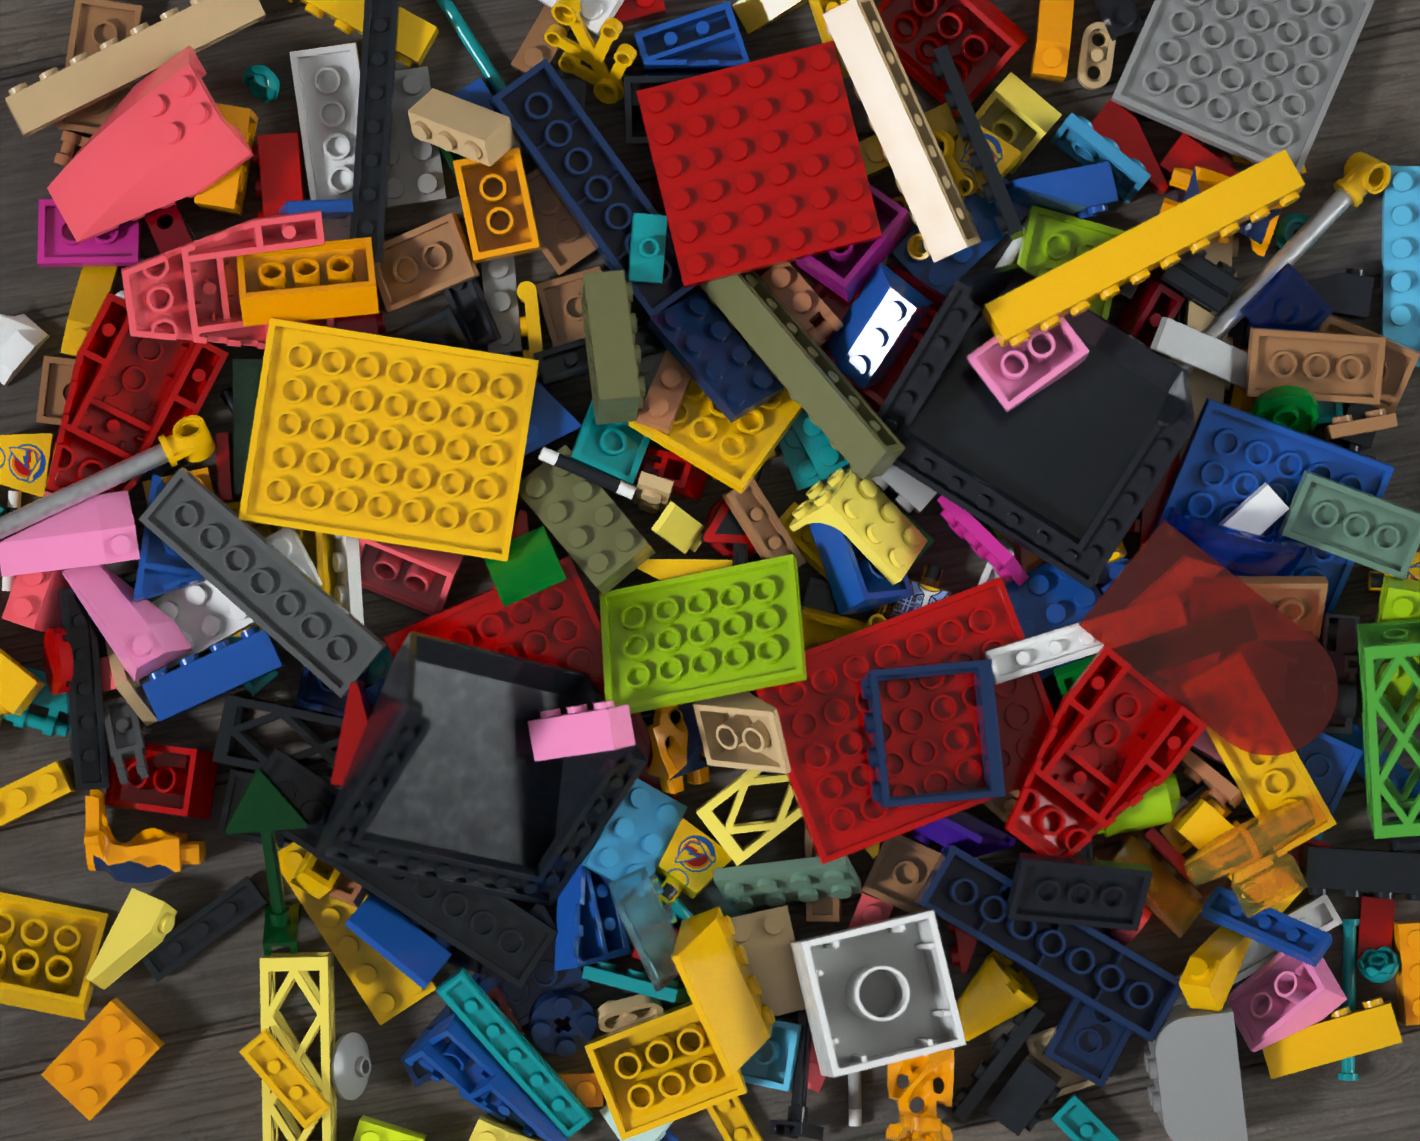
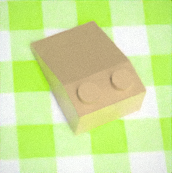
M747 691L693 703L707 765L783 774L791 772L778 711L775 707Z
M787 905L730 918L735 929L733 937L737 946L742 945L746 951L749 962L746 966L751 976L755 974L762 988L760 996L764 1005H770L774 1016L805 1010L790 943L795 942Z

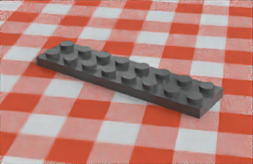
M184 467L176 472L138 519L340 698L349 692L350 682L359 680L387 646L246 521L241 520L237 513Z

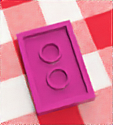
M39 199L37 264L39 267L131 266L140 262L141 218L136 221L129 220L119 224V227L78 243L54 200Z
M942 495L937 499L943 508L940 515L948 523L952 531L959 538H964L971 545V549L983 561L987 560L993 566L992 569L998 576L1002 577V580L1007 583L1011 579L1020 587L1029 578L1016 558L969 512Z

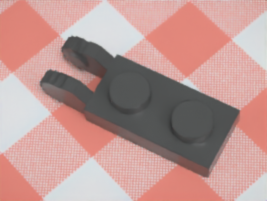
M123 696L103 701L104 722L110 753L116 766L120 784L129 783V773L125 760L135 757L138 774L142 779L150 777L145 758L147 751L140 718Z

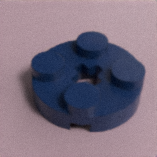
M564 989L565 992L554 994L551 991L538 998L531 1007L528 1018L529 1029L533 1041L541 1050L550 1054H558L562 1058H568L590 1041L597 1027V1019L590 1001L580 992ZM566 1016L570 1017L567 1026L557 1028L555 1022L557 1018L564 1019Z

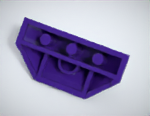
M960 811L916 828L911 835L926 845H929L931 840L943 846L941 853L946 845H954L974 858L1012 847L1017 839L965 811Z

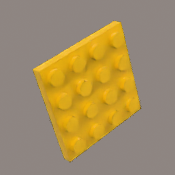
M757 355V357H758V358L764 363V365L768 368V366H767V365L765 364V362L760 358V356ZM692 379L669 435L639 424L637 419L636 421L629 422V426L742 494L803 408L789 396L788 390L784 386L781 395L731 423Z

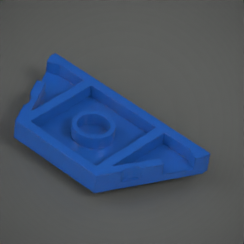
M152 474L147 508L167 485L162 481L163 478L158 475ZM144 526L133 601H143L205 581V578L149 528Z

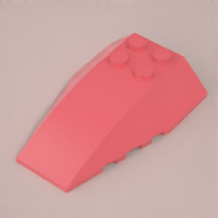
M187 46L138 82L47 187L78 243L119 227V224L129 220L136 221L143 218L146 213L158 208L165 209L175 205L176 201L185 197L192 198L197 196L254 155L239 128L226 122L201 79L207 73L191 46Z
M321 210L254 218L121 269L130 336L174 341L176 339L193 340L194 343L207 344V342L223 343L227 346L241 347V345L265 349L269 324L243 327L236 256L325 244ZM334 318L296 321L335 328Z

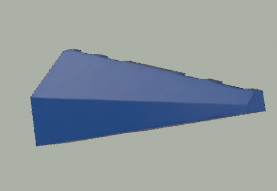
M455 1013L438 1022L406 1056L404 1061L412 1067L415 1063L432 1072L431 1079L438 1083L444 1079L460 1090L459 1095L501 1121L509 1118L523 1127L522 1133L526 1136L531 1137L535 1134L545 1141H567L559 1129Z

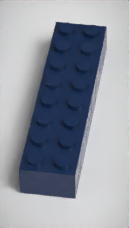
M546 58L488 100L495 112L510 117L514 138L611 271L624 270L625 282L632 283L633 302L646 319H650V317L658 314L694 287L684 288L668 226L662 284L627 281L633 213L659 214Z
M946 845L916 897L914 904L926 911L934 910L935 916L1142 1039L1153 1042L1182 991L1178 984L1179 978L1092 927L1008 919L1005 910L1013 880L956 846Z

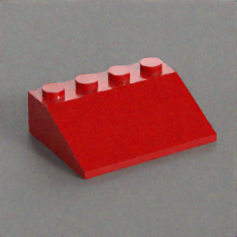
M883 0L877 7L905 72L941 104L946 103L943 92L948 91L943 79L937 81L930 62L935 60L934 49L947 45L972 104L1030 39L1025 32L989 0ZM951 111V113L958 119L959 116L957 111Z

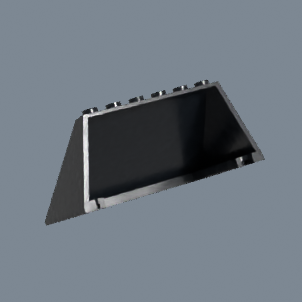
M1016 263L960 277L877 413L905 447L893 465L1091 589L1195 428L1188 371L1089 309L1074 317L1069 313L1063 317L1090 351L1086 360L1056 382L1007 412L966 359V356L995 336L982 314L985 304L1038 277Z
M410 631L393 660L313 854L316 859L552 907L648 761L637 744L616 750L535 761L528 721L540 719L541 711L560 708L562 715L567 714V707L587 704L588 710H594L593 703L605 701L588 674Z

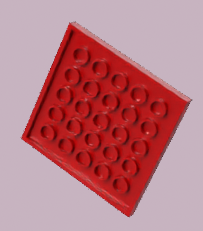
M833 41L636 91L684 288L882 238Z

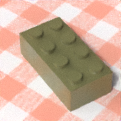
M624 270L583 273L580 303L596 425L636 421L638 409H643L645 381L643 376H639L641 351L640 345H635L637 320L636 314L631 313L633 289L631 282H625Z
M565 444L557 452L570 457L572 451ZM547 462L542 463L520 482L519 494L603 595L608 593L656 553L601 486Z

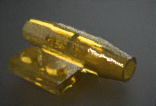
M1304 800L1263 812L1212 839L1182 862L1183 867L1195 887L1232 875L1231 888L1244 915L1250 918L1308 887L1295 858L1282 848L1313 826L1315 819Z

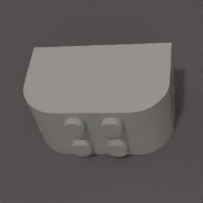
M1225 1002L1221 1012L1190 1008L1189 1005L1173 1006L1153 1042L1148 1041L1149 1052L1144 1053L1146 1072L1149 1073L1150 1079H1153V1085L1148 1086L1150 1106H1153L1154 1113L1157 1112L1164 1129L1172 1141H1248L1233 1010L1227 1002Z

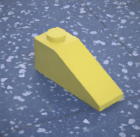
M670 501L651 530L686 555L689 549L695 553L701 545V537L703 535L701 532L705 526Z
M132 888L86 979L98 988L105 990L163 942L166 934L174 927L175 916L178 911L166 902Z

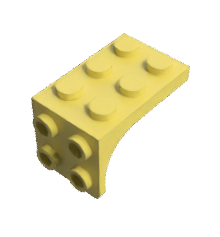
M839 468L824 484L821 481L814 484L806 493L809 498L793 511L792 515L795 518L789 525L793 532L810 523H823L838 529L851 540L892 585L902 581L928 541L871 479L863 480L851 468L845 471Z

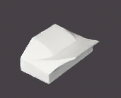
M0 314V383L4 386H7L50 337L25 314L17 316Z

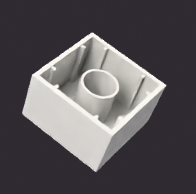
M934 910L918 911L790 943L822 1076L838 1077L966 1045Z

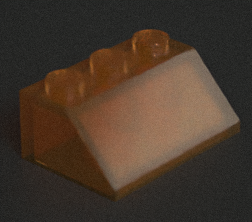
M1128 834L1103 860L1151 866L1153 875L1144 906L1171 933L1180 938L1203 910L1204 906L1198 901L1202 895L1189 882L1183 886L1175 878L1179 872L1165 858L1159 862L1151 854L1155 848L1141 834L1137 838L1132 834Z

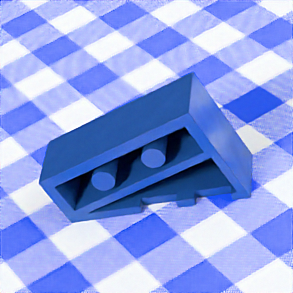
M730 1L633 33L645 71L721 70L750 62Z
M508 351L502 353V355L512 356ZM537 380L524 458L542 450L543 446L548 447L580 431L582 427Z
M580 864L557 899L556 931L558 933L556 935L554 971L579 968L631 953L620 903L597 873Z

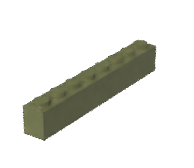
M751 271L699 284L707 293L709 301L717 306L727 317L729 325L739 331L748 342L747 345L750 350L760 356L768 366V371L781 381L788 390L789 396L802 406L809 415L810 421L828 437L830 445L849 462L851 470L863 480L883 476L904 451L905 447L757 272Z

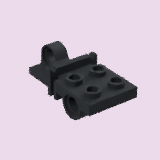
M1324 613L1320 634L1321 646L1287 644L1286 654L1290 657H1296V662L1287 661L1282 725L1284 730L1352 734V722L1357 705L1355 679L1358 667L1349 665V660L1358 661L1359 657L1357 655V624L1360 622L1359 615Z

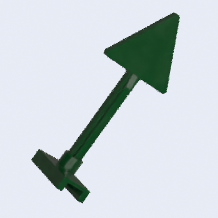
M257 768L226 826V833L259 832L261 834L271 904H266L262 944L264 955H271V948L273 946L290 945L291 953H298L301 921L300 902L285 903L275 831L305 829L308 827V820L264 770Z

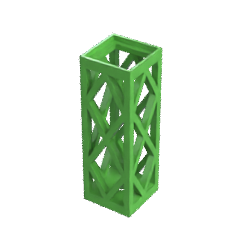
M1420 619L1357 624L1367 814L1374 839L1420 836V819H1415L1420 812V792L1417 797L1408 798L1420 777V742L1413 734L1420 721V702L1407 725L1402 719L1416 693L1420 690ZM1413 656H1419V664ZM1392 658L1376 685L1374 676L1383 660ZM1401 665L1411 678L1412 683L1395 710L1383 693L1397 668ZM1376 711L1387 724L1379 740ZM1394 733L1398 740L1381 767L1379 765V757ZM1405 748L1416 765L1402 790L1399 791L1388 775ZM1396 813L1400 821L1383 822L1382 814Z

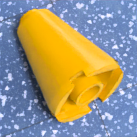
M995 951L987 956L956 1001L965 1041H970L1034 1006L1038 1001V993L1022 971L1017 973L1010 967L1013 962Z

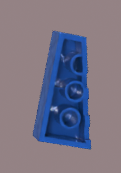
M257 625L241 632L242 639L233 644H230L229 640L226 639L209 647L212 652L211 654L199 658L198 654L195 653L180 660L179 664L181 667L168 672L167 667L149 674L150 681L142 684L158 722L171 719L179 715L180 712L195 708L205 703L208 699L223 695L239 685L251 682L285 666L286 663L275 639Z

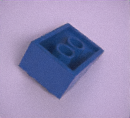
M1110 161L1015 179L1005 185L1011 201L1027 207L1035 205L1070 216L1076 215L1080 219H1090L1096 217L1097 214L1109 211L1108 205L1118 201Z

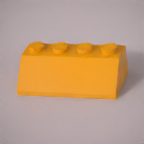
M371 237L325 241V244L236 256L243 327L269 324L270 318L296 322L379 313Z

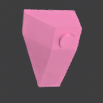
M128 490L95 495L0 541L2 577L140 559Z
M103 564L70 568L62 572L133 682L142 679L192 651L191 645L173 619L147 599L139 602L133 601L135 589Z

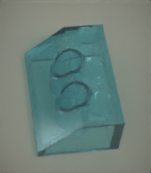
M644 866L608 883L618 914L655 991L658 992L679 975L672 959L678 937L673 924L678 922L670 903L663 905L659 894L663 893L664 890L657 875L650 876Z

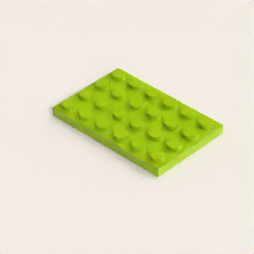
M794 554L611 590L605 595L599 593L605 701L614 700L615 706L628 704L630 714L807 680L798 567Z

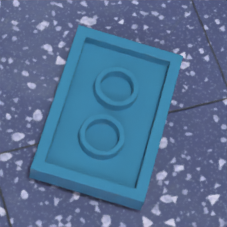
M1072 112L1049 141L1080 166L1110 161L1117 196L1127 204L1151 177L1146 172V167L1139 160L1127 157L1120 151V147L1115 141L1108 137L1103 138L1093 130V125L1086 118L1076 116Z
M637 778L585 856L581 865L615 882L629 892L642 897L687 806Z

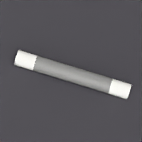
M861 1071L848 1074L849 1126H862Z

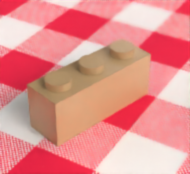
M434 88L407 111L411 130L415 138L489 167L516 144L510 117Z

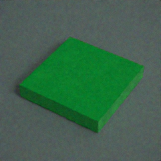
M544 526L512 539L508 562L484 558L504 607L566 580Z

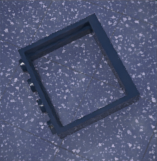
M992 659L869 670L865 672L866 679H861L860 682L862 699H868L869 713H864V726L866 734L871 733L872 747L867 748L869 767L875 768L876 781H871V796L873 802H878L879 809L1005 796ZM974 673L985 788L890 797L879 682Z

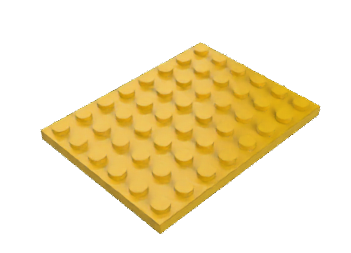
M270 318L239 518L244 521L508 562L539 360Z

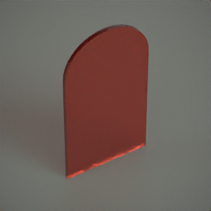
M1165 520L1160 523L1148 540L1141 545L1139 551L1079 623L1080 627L1103 645L1105 644L1167 695L1183 705L1226 741L1243 751L1270 756L1286 754L1302 748L1324 731L1335 709L1338 681L1334 665L1323 646L1308 632Z

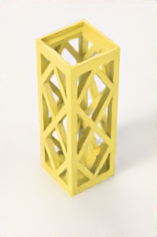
M747 770L696 809L697 815L737 866L802 817L798 805L788 812L794 793L786 774L759 775L763 771ZM789 782L775 819L735 823L748 786ZM737 792L724 825L713 809ZM763 831L743 848L732 835Z
M288 952L263 955L260 957L261 1032L267 1029L276 1041L278 1038L287 1054L332 1105L321 1116L322 1140H308L321 1117L306 1130L302 1131L290 1111L262 1080L263 1141H279L278 1126L287 1141H337V1093L332 1085L330 1069L331 1055L336 1044L334 953ZM276 971H289L276 994ZM309 971H319L320 989ZM295 982H297L317 1014L301 1043L279 1010ZM319 1031H321V1075L307 1054Z

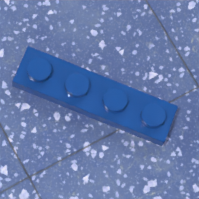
M1217 885L1200 909L1203 918L1313 967H1316L1333 943L1330 933Z

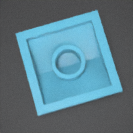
M775 1018L771 1037L740 1068L744 1082L791 1092L802 1025Z

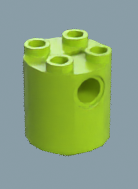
M1172 772L1158 787L1154 786L1143 795L1141 801L1133 807L1129 806L1116 817L1114 823L1108 828H1102L1097 835L1104 833L1105 837L1108 838L1122 832L1137 831L1171 823L1181 799L1175 774Z

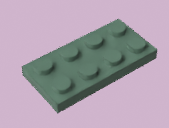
M1305 470L1289 506L1290 509L1287 511L1279 529V533L1283 536L1404 580L1420 545V512Z
M847 855L823 865L820 864L818 857L714 869V883L729 907L737 910H748L753 906L765 904L769 906H782L786 902L791 901L810 903L817 901L818 898L825 897L844 899L850 897L851 894L861 893V880Z

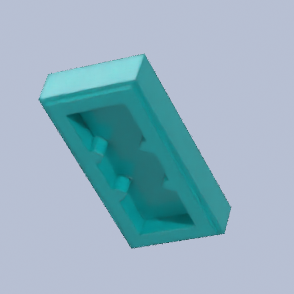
M633 213L627 281L662 284L667 232L666 215Z

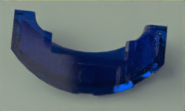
M1172 506L1160 542V546L1182 555L1220 567L1261 576H1290L1304 556L1307 548L1304 543L1286 536H1282V539L1274 535L1266 537L1210 523L1206 518L1191 517L1188 511Z

